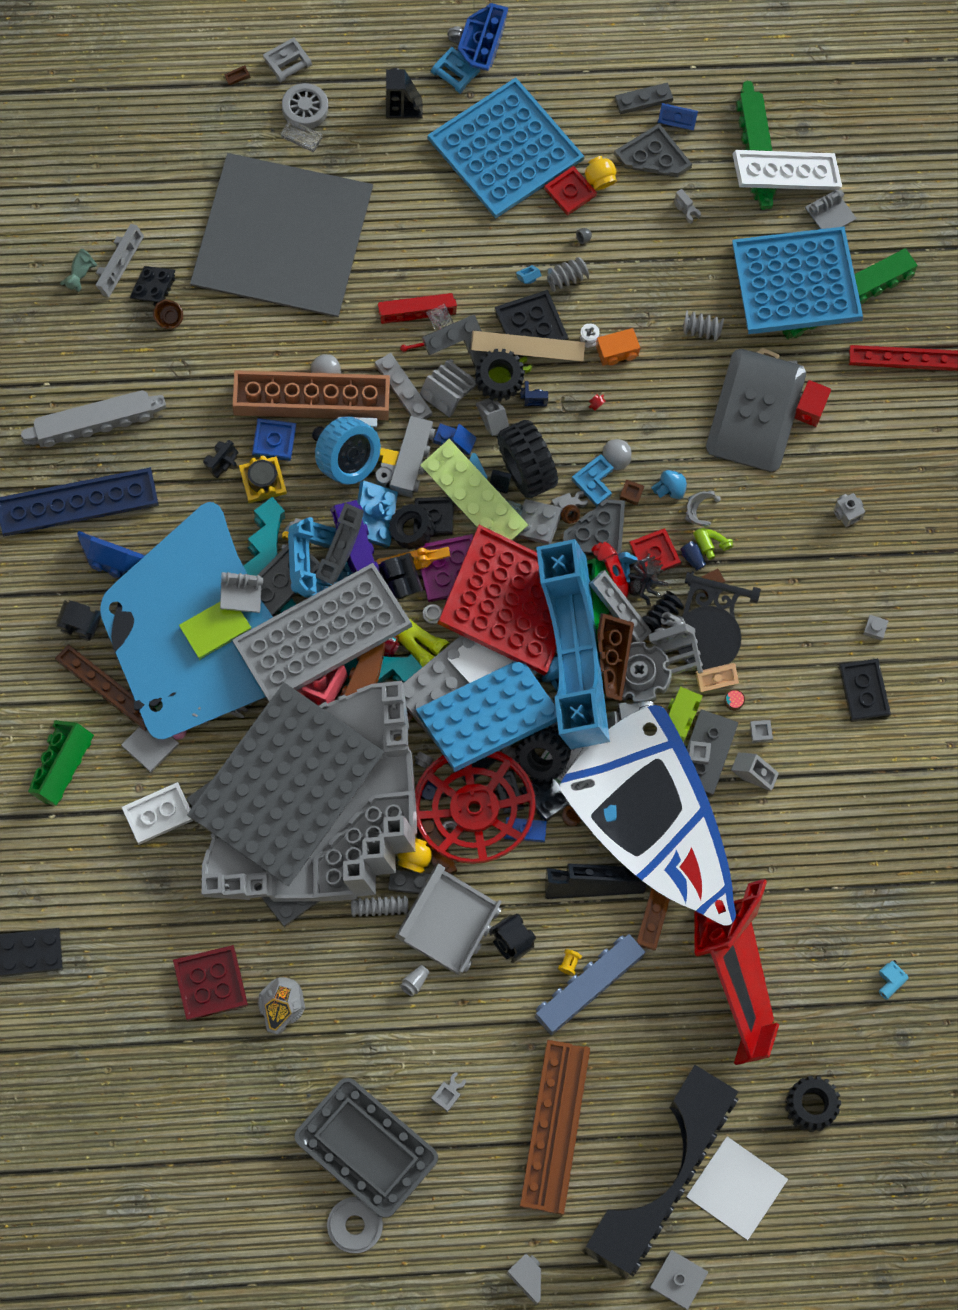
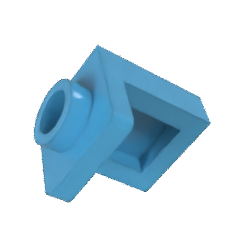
M622 552L618 554V558L629 584V564L638 562V559L628 552ZM613 566V573L618 576V569L616 566Z

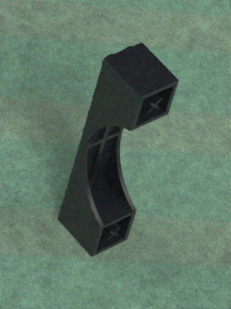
M694 1065L669 1107L679 1125L683 1146L681 1166L673 1185L661 1197L645 1206L631 1210L617 1211L608 1209L584 1248L583 1253L625 1279L629 1275L633 1277L642 1264L639 1262L640 1257L645 1258L653 1245L649 1243L650 1240H655L664 1227L660 1223L662 1220L666 1222L673 1212L674 1207L671 1206L672 1203L675 1202L677 1204L685 1189L682 1186L684 1184L688 1185L696 1173L693 1169L694 1166L699 1167L707 1153L704 1149H709L715 1141L717 1134L714 1132L716 1130L720 1131L728 1119V1116L725 1114L726 1112L730 1114L739 1100L736 1098L739 1091L697 1065Z

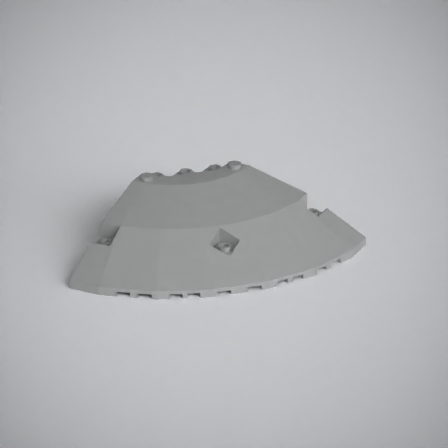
M402 681L370 684L357 689V692L348 696L342 695L338 700L330 703L324 702L319 705V707L382 749L385 753L288 887L220 838L211 834L212 840L209 850H206L202 863L201 894L203 897L242 900L270 897L273 902L358 899V896L376 895V875L396 873L395 854L416 852L417 813L412 752L408 747L409 724ZM397 736H401L399 741H395ZM262 885V888L257 891L256 887Z

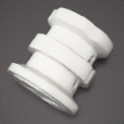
M591 323L585 324L580 331V341L585 342L586 348L594 347L600 334L598 327Z

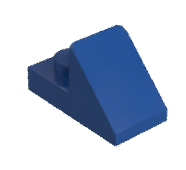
M440 423L433 443L441 446L450 439L462 453L470 455L476 437L460 424L455 429Z

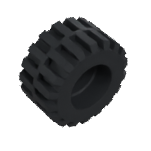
M503 348L501 352H498V349H494L492 353L488 351L486 356L483 355L480 358L476 368L475 383L478 384L479 392L483 391L482 395L484 397L488 395L492 401L494 398H497V401H502V398H505L506 401L510 399V396L514 397L517 391H520L525 370H523V363L519 362L520 358L518 355L516 357L513 356L514 352L506 353V349ZM494 367H503L509 371L511 379L505 383H496L489 377L488 372Z
M549 726L548 729L544 728L522 739L516 751V762H520L519 765L526 774L531 776L530 779L534 780L537 778L538 782H543L545 779L548 782L552 778H558L559 774L561 775L570 759L571 750L559 735V730L554 731L553 727ZM535 748L547 750L551 754L552 759L547 760L539 757L535 752Z
M808 1076L795 1083L789 1090L785 1103H787L785 1110L789 1113V1120L792 1119L794 1121L793 1125L796 1127L799 1125L801 1127L800 1130L805 1131L808 1129L809 1132H814L815 1130L822 1131L824 1128H827L840 1112L841 1100L838 1099L840 1094L835 1092V1085L831 1086L829 1080H822L821 1076H816L815 1078ZM814 1093L818 1095L824 1103V1111L819 1115L808 1113L802 1106L804 1094Z

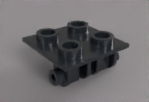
M144 266L129 298L154 302L153 305L156 306L158 302L166 299L165 296H168V292L175 281L174 273L176 270Z
M536 778L531 781L535 793V811L538 810L536 813L540 816L541 820L549 821L552 815L570 805L555 779L552 778L548 782L544 779L543 782H538ZM524 785L520 788V792L522 793V795L527 794V790Z

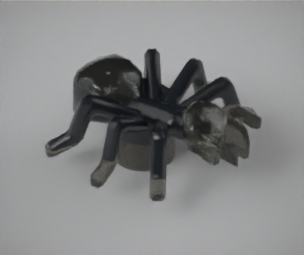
M650 553L647 554L646 558L638 559L637 563L633 565V568L639 573L638 575L632 572L628 574V577L635 578L628 584L630 595L640 596L645 599L647 606H651L649 597L644 595L645 589L648 593L661 598L662 596L652 589H655L657 585L668 586L667 582L658 581L657 576L663 572L661 569L663 564L659 565L661 563L660 560L652 561L655 559V556L651 557Z

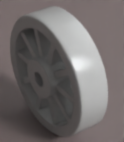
M308 83L297 84L289 88L282 98V113L285 120L293 127L299 129H312L319 126L328 115V99L324 91Z

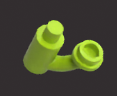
M700 528L693 532L702 555H706L708 560L715 558L713 553L715 548L710 538L720 542L719 547L723 551L733 547L732 539H727L714 530Z

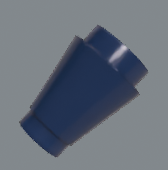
M691 541L680 548L681 555L696 571L706 566L698 544Z

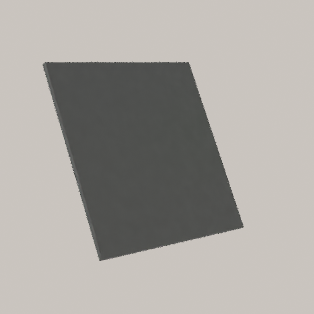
M227 153L190 285L339 318L373 184Z

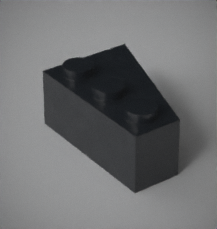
M386 69V118H423L422 97L405 69Z

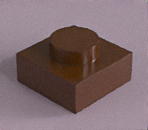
M626 479L619 499L638 506L644 485Z

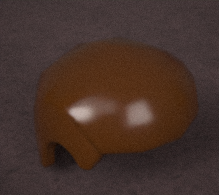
M164 299L156 304L153 310V317L160 327L170 330L180 326L183 320V310L177 302Z

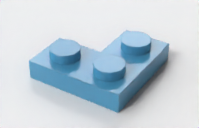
M600 454L573 475L571 480L598 507L602 501L612 496V492L601 480L610 474L614 467Z

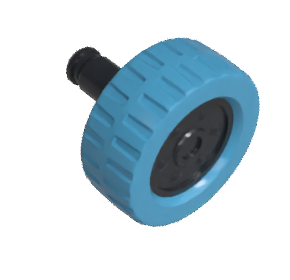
M341 417L332 421L325 429L322 426H318L312 432V438L317 441L315 448L317 466L322 473L338 483L350 485L362 481L372 472L378 462L381 450L379 436L374 428L357 418Z

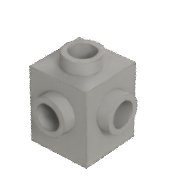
M854 493L839 497L834 507L835 516L837 519H841L845 528L861 521L866 512L863 509L864 506L861 499L857 498Z

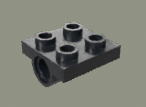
M411 553L390 558L378 564L379 573L397 600L423 591Z

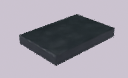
M879 659L839 665L851 722L889 717L891 712Z

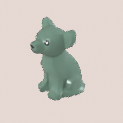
M80 249L76 254L71 266V275L62 280L60 285L65 284L71 290L81 291L80 279L85 277L89 268L97 266V263L86 250Z

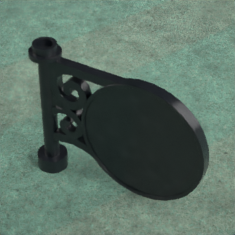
M694 571L691 573L687 572L685 584H688L690 589L682 617L686 624L695 628V637L698 640L697 646L701 654L699 656L703 664L702 669L705 670L730 664L737 656L741 647V630L734 615L735 603L739 596L750 598L751 603L757 604L761 588L753 587V590L694 576ZM697 590L706 591L709 596L706 602L700 601V597L705 598L706 595L704 593L697 594L696 603L701 607L689 612L694 593ZM722 592L734 594L732 599L727 595L722 596L723 602L727 600L725 605H721L718 602V597ZM714 600L716 606H709ZM730 607V613L724 609ZM691 645L678 649L680 654L693 651V647ZM695 656L684 661L688 664L696 662Z

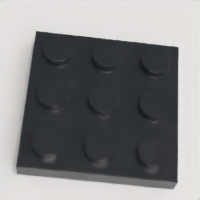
M548 290L494 308L504 334L558 340L569 339Z

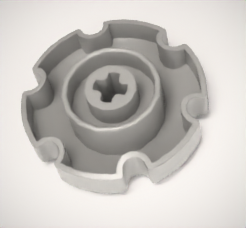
M645 642L631 643L622 696L623 701L631 698L633 703L654 702L657 700V693L664 694L669 688L672 672L671 669L666 667L670 665L667 655L658 646L653 645V647L647 648Z

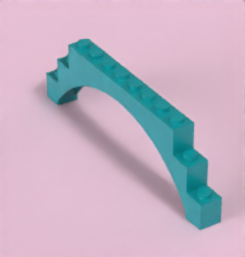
M273 497L254 510V522L261 529L248 538L247 548L255 556L243 565L248 575L257 576L277 556L278 534L281 521L285 519V510ZM291 598L277 614L295 606L296 604ZM412 655L408 657L384 656L378 683H383L392 675L394 681H402L404 683L419 671L422 666ZM357 657L344 664L348 678L342 689L345 685H349L351 680L349 679V674L352 668H356L359 662Z

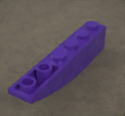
M357 500L346 502L349 505H352L356 508L363 510L361 505H358ZM345 503L334 505L330 509L336 531L340 524L338 519ZM363 520L347 560L352 574L374 563L379 571L378 563L374 562L372 555L374 554L373 545L368 541V527L363 523Z

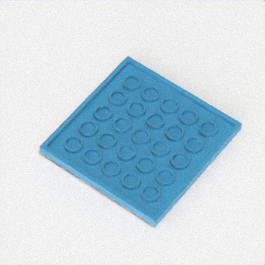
M516 77L428 134L427 137L495 219L584 160V155Z
M844 226L732 240L748 334L863 321V313Z

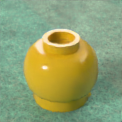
M598 156L588 162L589 165L585 169V178L596 191L610 187L617 182L615 177L616 167L610 159H603L602 156Z
M415 838L416 852L397 853L399 858L397 865L423 873L424 868L430 864L432 859L431 848L426 846V841Z

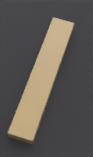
M472 331L470 350L493 352L494 349H498V352H501L503 348L506 349V353L512 351L514 355L584 361L585 342Z

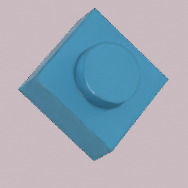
M533 265L516 272L518 280L524 284L533 283L537 278L541 277L540 270Z

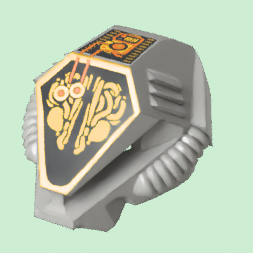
M286 977L276 978L259 993L258 1007L260 1014L264 1015L267 1032L278 1035L286 1029L288 1024H293L300 1019L305 1010L303 992L295 980Z

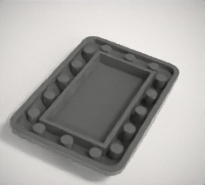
M735 350L731 356L706 443L707 452L714 457L767 472L777 471L782 463L806 377L805 368L796 363L749 350Z
M344 1078L336 1084L297 1129L294 1137L298 1146L370 1209L383 1218L391 1217L438 1162V1154L434 1148L351 1078Z

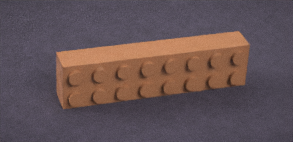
M234 370L233 415L330 419L347 416L389 420L390 375Z

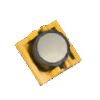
M260 456L259 460L252 458L249 463L239 465L248 503L287 494L277 456L268 459L265 456Z

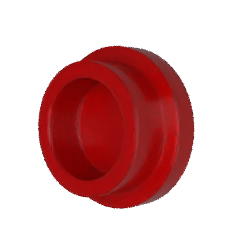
M596 394L589 400L591 405L588 407L596 411L606 402L603 398L604 395L599 396Z

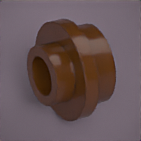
M573 504L565 506L561 511V519L567 524L576 523L580 518V511Z

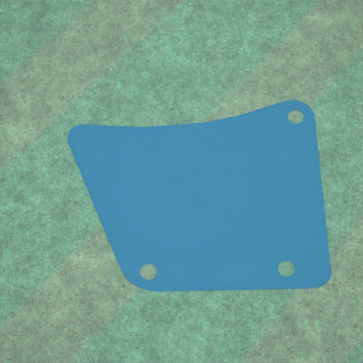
M214 502L204 503L114 583L104 594L101 602V617L111 643L115 614L109 611L110 604L113 602L121 603L122 611L131 612L134 617L133 628L123 645L116 651V655L135 701L140 700L145 704L139 710L149 733L157 739L169 738L265 698L264 693L233 641L199 660L179 627L181 623L220 602L222 572L247 574L237 555L224 513L220 506ZM262 601L260 613L241 611L252 629L273 618ZM173 692H176L174 696H169ZM162 698V709L158 712L152 711L149 707V701Z

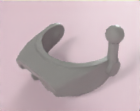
M703 491L688 498L689 502L687 504L685 520L692 524L709 527L711 522L698 520L697 508L703 500L713 497L715 502H720V496H716L714 491Z

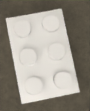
M178 782L122 807L138 845L194 821L187 816L191 809Z

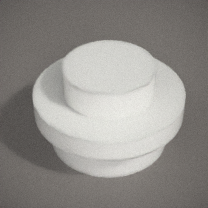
M435 604L426 606L423 610L424 620L430 624H436L442 609Z

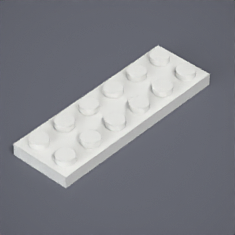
M735 150L732 154L739 187L840 190L842 187L835 154Z

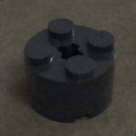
M64 600L56 621V627L60 628L62 633L72 635L74 632L79 634V638L90 641L91 637L95 635L101 618V612L95 610V613H93L87 605Z
M517 913L507 916L489 929L490 936L494 934L495 940L493 943L505 959L511 958V963L516 962L534 949L533 941L536 940L535 934L530 929H526L523 925V919Z

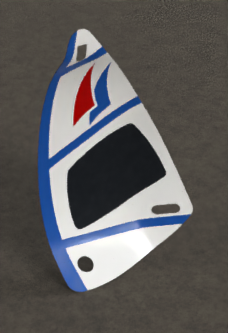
M658 705L641 709L609 728L610 742L589 746L580 755L560 783L561 792L599 841L643 882L678 904L693 909L721 925H730L736 918L731 875L720 832L702 782L667 711ZM648 722L654 723L657 727V732L652 736L644 734L642 730L643 725ZM587 779H592L595 782V785L590 788L578 791L571 789V784ZM609 805H616V820L606 822L604 809ZM717 900L723 901L726 912L718 914L715 906Z

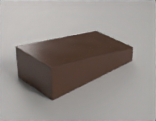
M245 65L224 74L229 85L251 78Z

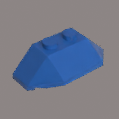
M490 3L467 18L458 45V51L471 67L489 71L492 67L503 35L508 7Z
M81 531L77 533L79 543L91 568L96 571L104 570L109 572L115 578L122 577L145 556Z

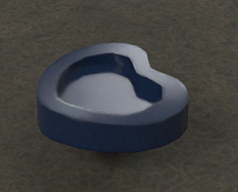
M427 781L421 796L425 800L432 801L438 788Z

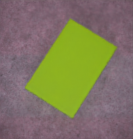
M220 602L179 625L199 660L252 629L241 611L220 609Z

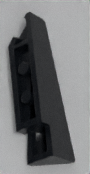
M568 863L567 871L552 868L546 869L545 899L643 894L647 884L636 877L626 866Z

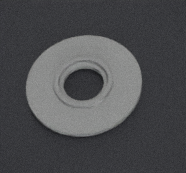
M350 1197L340 1201L333 1207L328 1217L327 1229L329 1237L336 1247L348 1253H362L371 1249L378 1242L382 1234L383 1221L381 1216L376 1214L358 1197ZM359 1216L363 1219L365 1226L360 1234L353 1235L346 1230L345 1224L349 1217Z

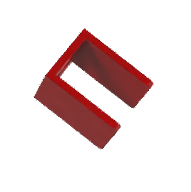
M808 380L797 406L794 419L817 427L831 388Z

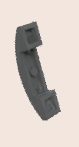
M347 503L344 504L338 519L340 524L326 558H322L316 578L332 585L335 583L355 544L363 518V510Z

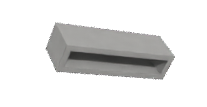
M410 416L390 483V489L397 491L398 495L412 498L414 492L419 490L420 481H418L419 474L423 475L424 473L421 464L424 457L428 458L430 446H428L429 440L433 441L436 429H433V421Z

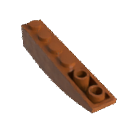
M385 642L357 657L359 662L356 668H352L349 674V679L351 680L348 686H344L341 696H348L357 692V689L378 683L384 658Z

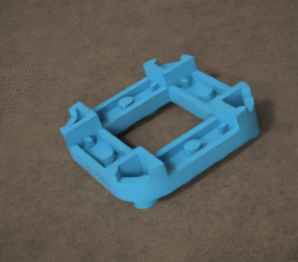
M311 517L291 525L288 529L291 589L293 592L307 598L332 585L316 578V574L310 572L309 543L330 548L336 534V528L315 523ZM347 562L336 583L352 574Z

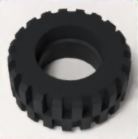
M522 420L500 430L497 435L500 453L508 472L512 474V480L522 495L527 498H533L556 487L558 484V473L555 463L537 427L529 420Z

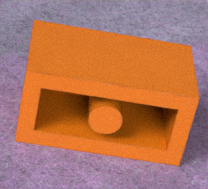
M633 328L597 337L595 346L602 366L615 365L622 360L630 361L639 356L640 345Z

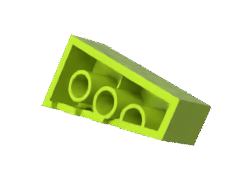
M680 686L676 698L671 699L667 709L670 710L669 717L684 743L703 696Z

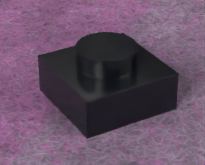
M493 469L490 483L497 491L508 493L512 474Z

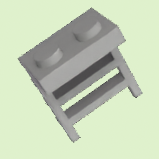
M452 359L447 360L444 365L439 366L438 370H434L431 375L427 376L420 392L422 398L448 417L454 414L459 400L478 385L475 383V379L456 366Z
M684 622L675 623L673 627L667 629L658 628L654 633L648 634L651 643L657 645L664 653L692 645L693 651L668 659L671 664L695 656L696 662L671 669L672 675L697 668L698 673L701 674L703 673V664L699 656L701 654L697 646L698 640L695 637L696 631L695 628Z

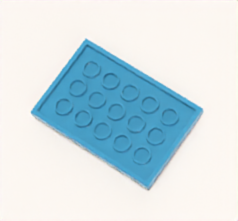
M516 661L416 709L419 719L454 772L557 722L556 706L529 667Z

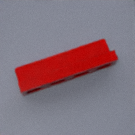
M453 293L379 302L378 309L381 324L447 316L448 313L444 305L450 315H455L457 303Z

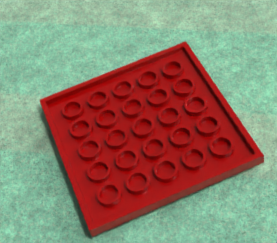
M479 524L437 624L513 661L526 664L530 669L545 676L557 647L550 611L540 582L537 552Z

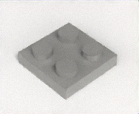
M525 499L520 516L529 526L517 537L548 545L551 544L561 518L562 507Z

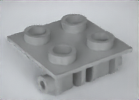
M835 190L805 207L820 229L843 227L857 219L842 199L844 197L842 190Z
M222 572L220 609L260 613L263 578L259 575Z

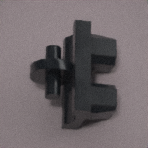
M230 440L226 443L219 441L215 445L214 450L217 453L215 457L208 455L203 460L206 468L217 479L228 468L235 470L237 467L235 460L239 452Z

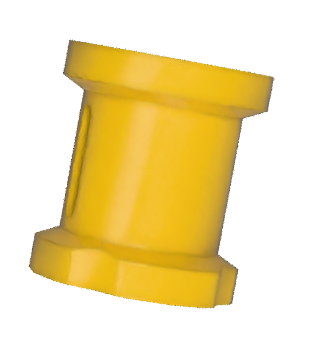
M565 949V957L557 969L562 973L574 976L576 973L574 971L578 960H581L582 955L576 951Z

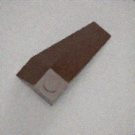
M602 613L600 614L597 635L604 697L622 701L634 623Z

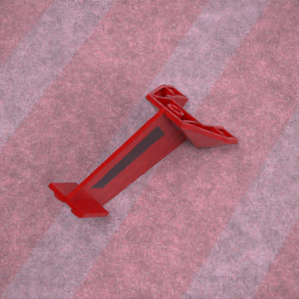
M766 879L748 883L744 898L734 901L736 918L730 925H721L697 911L694 912V954L698 957L711 953L741 1037L734 1060L735 1065L769 1058L779 1028L778 1023H773L774 1016L752 926V920L757 916L767 884ZM717 900L715 906L718 914L726 912L723 901Z

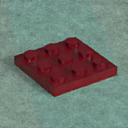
M234 945L173 960L187 1021L248 1006Z

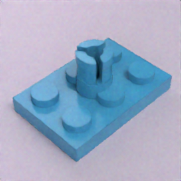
M363 480L360 482L357 502L364 511L362 520L368 527V541L387 548L391 544L392 536L389 531V522L392 519V515L395 514L398 492Z

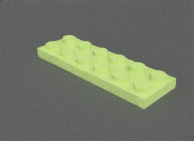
M450 439L421 464V467L476 527L480 524L513 540L529 526Z

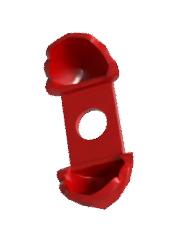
M599 542L592 547L591 551L597 556L599 561L604 560L609 576L624 596L628 598V582L618 558V553L608 542ZM613 566H616L618 569V576L613 573Z

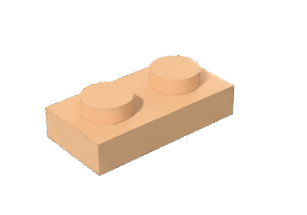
M735 663L705 669L701 674L698 671L695 672L700 692L739 683Z

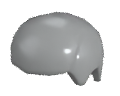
M322 354L312 362L311 373L341 374V367L334 356Z
M613 439L606 442V445L603 447V457L614 467V470L625 469L630 464L632 451L626 441Z

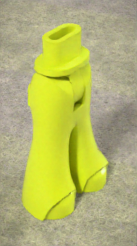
M410 620L413 627L396 635V637L423 667L448 647L450 643L445 639L431 635ZM415 639L418 640L422 645H424V646H425L429 651H431L435 656H433L431 653H429V652L426 651L424 648H422V647L415 641Z

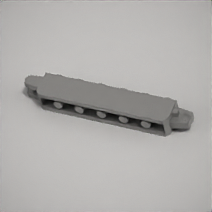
M141 390L38 417L33 422L34 427L21 431L22 442L25 446L40 444V447H52L59 442H71L78 437H90L97 432H109L116 427H128L135 422H146L154 418L153 413L166 408L163 395L148 396L147 392Z

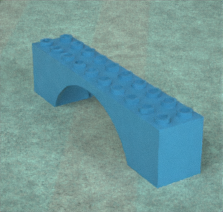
M575 539L536 547L540 582L550 611L558 655L559 687L554 697L559 735L570 749L610 742L586 555Z

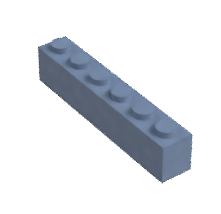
M630 934L625 938L623 935L620 936L613 943L615 946L612 949H605L598 955V961L594 964L592 961L582 969L584 972L579 977L575 975L567 982L568 986L564 990L559 988L553 993L551 1001L548 1003L544 1001L536 1008L538 1012L535 1018L551 1036L644 957L646 952Z

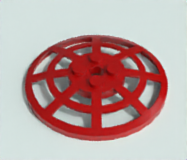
M500 751L487 756L503 762L497 772L485 768H472L470 764L442 781L434 775L437 769L448 763L444 755H442L424 771L415 789L417 828L427 844L440 855L460 863H486L510 853L528 834L534 820L536 808L532 783L522 767L511 757ZM509 767L521 778L526 787L527 794L515 796L511 785L503 778ZM473 775H484L492 778L487 786L475 784ZM465 776L467 785L457 791L448 786L456 779ZM427 781H429L438 788L433 798L432 811H420L421 795ZM499 783L507 791L509 799L498 801L493 791ZM444 792L452 798L450 809L438 810L439 800ZM529 802L528 820L521 833L512 828L517 815V805ZM472 804H478L480 810L471 812L469 807ZM511 807V814L507 824L497 819L499 809ZM452 817L457 826L451 833H448L443 827L440 818ZM421 819H434L437 829L446 838L439 846L427 835ZM494 826L501 831L495 837L484 841L483 831L489 827ZM464 830L475 832L476 842H465L457 838ZM506 834L516 839L504 851L487 857L485 847L497 843ZM453 843L464 848H477L479 858H461L446 852V850Z

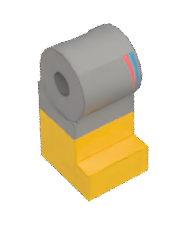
M381 448L378 461L382 463L376 472L377 485L385 488L390 487L399 456L398 451Z

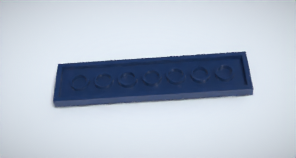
M151 467L0 497L2 535L4 537L159 506Z

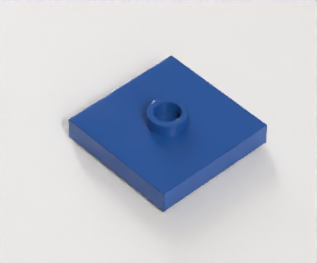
M258 418L252 456H265L266 458L277 456L278 460L291 461L296 423Z

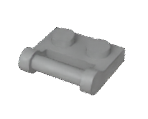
M294 37L263 54V59L280 83L285 81L286 77L304 67L312 66L310 58ZM300 57V62L292 65L284 71L280 70L281 67L287 65L288 63Z

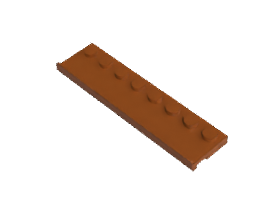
M547 1040L520 1202L521 1208L564 1215L590 1048L587 1046L582 1047L570 1043Z

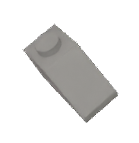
M488 398L476 403L486 430L492 436H497L500 430L509 427L505 408L495 398L493 401Z
M738 752L731 769L742 780L772 791L779 774L761 757L752 753Z
M526 1253L507 1271V1275L537 1305L541 1300L540 1262L533 1255L529 1257Z

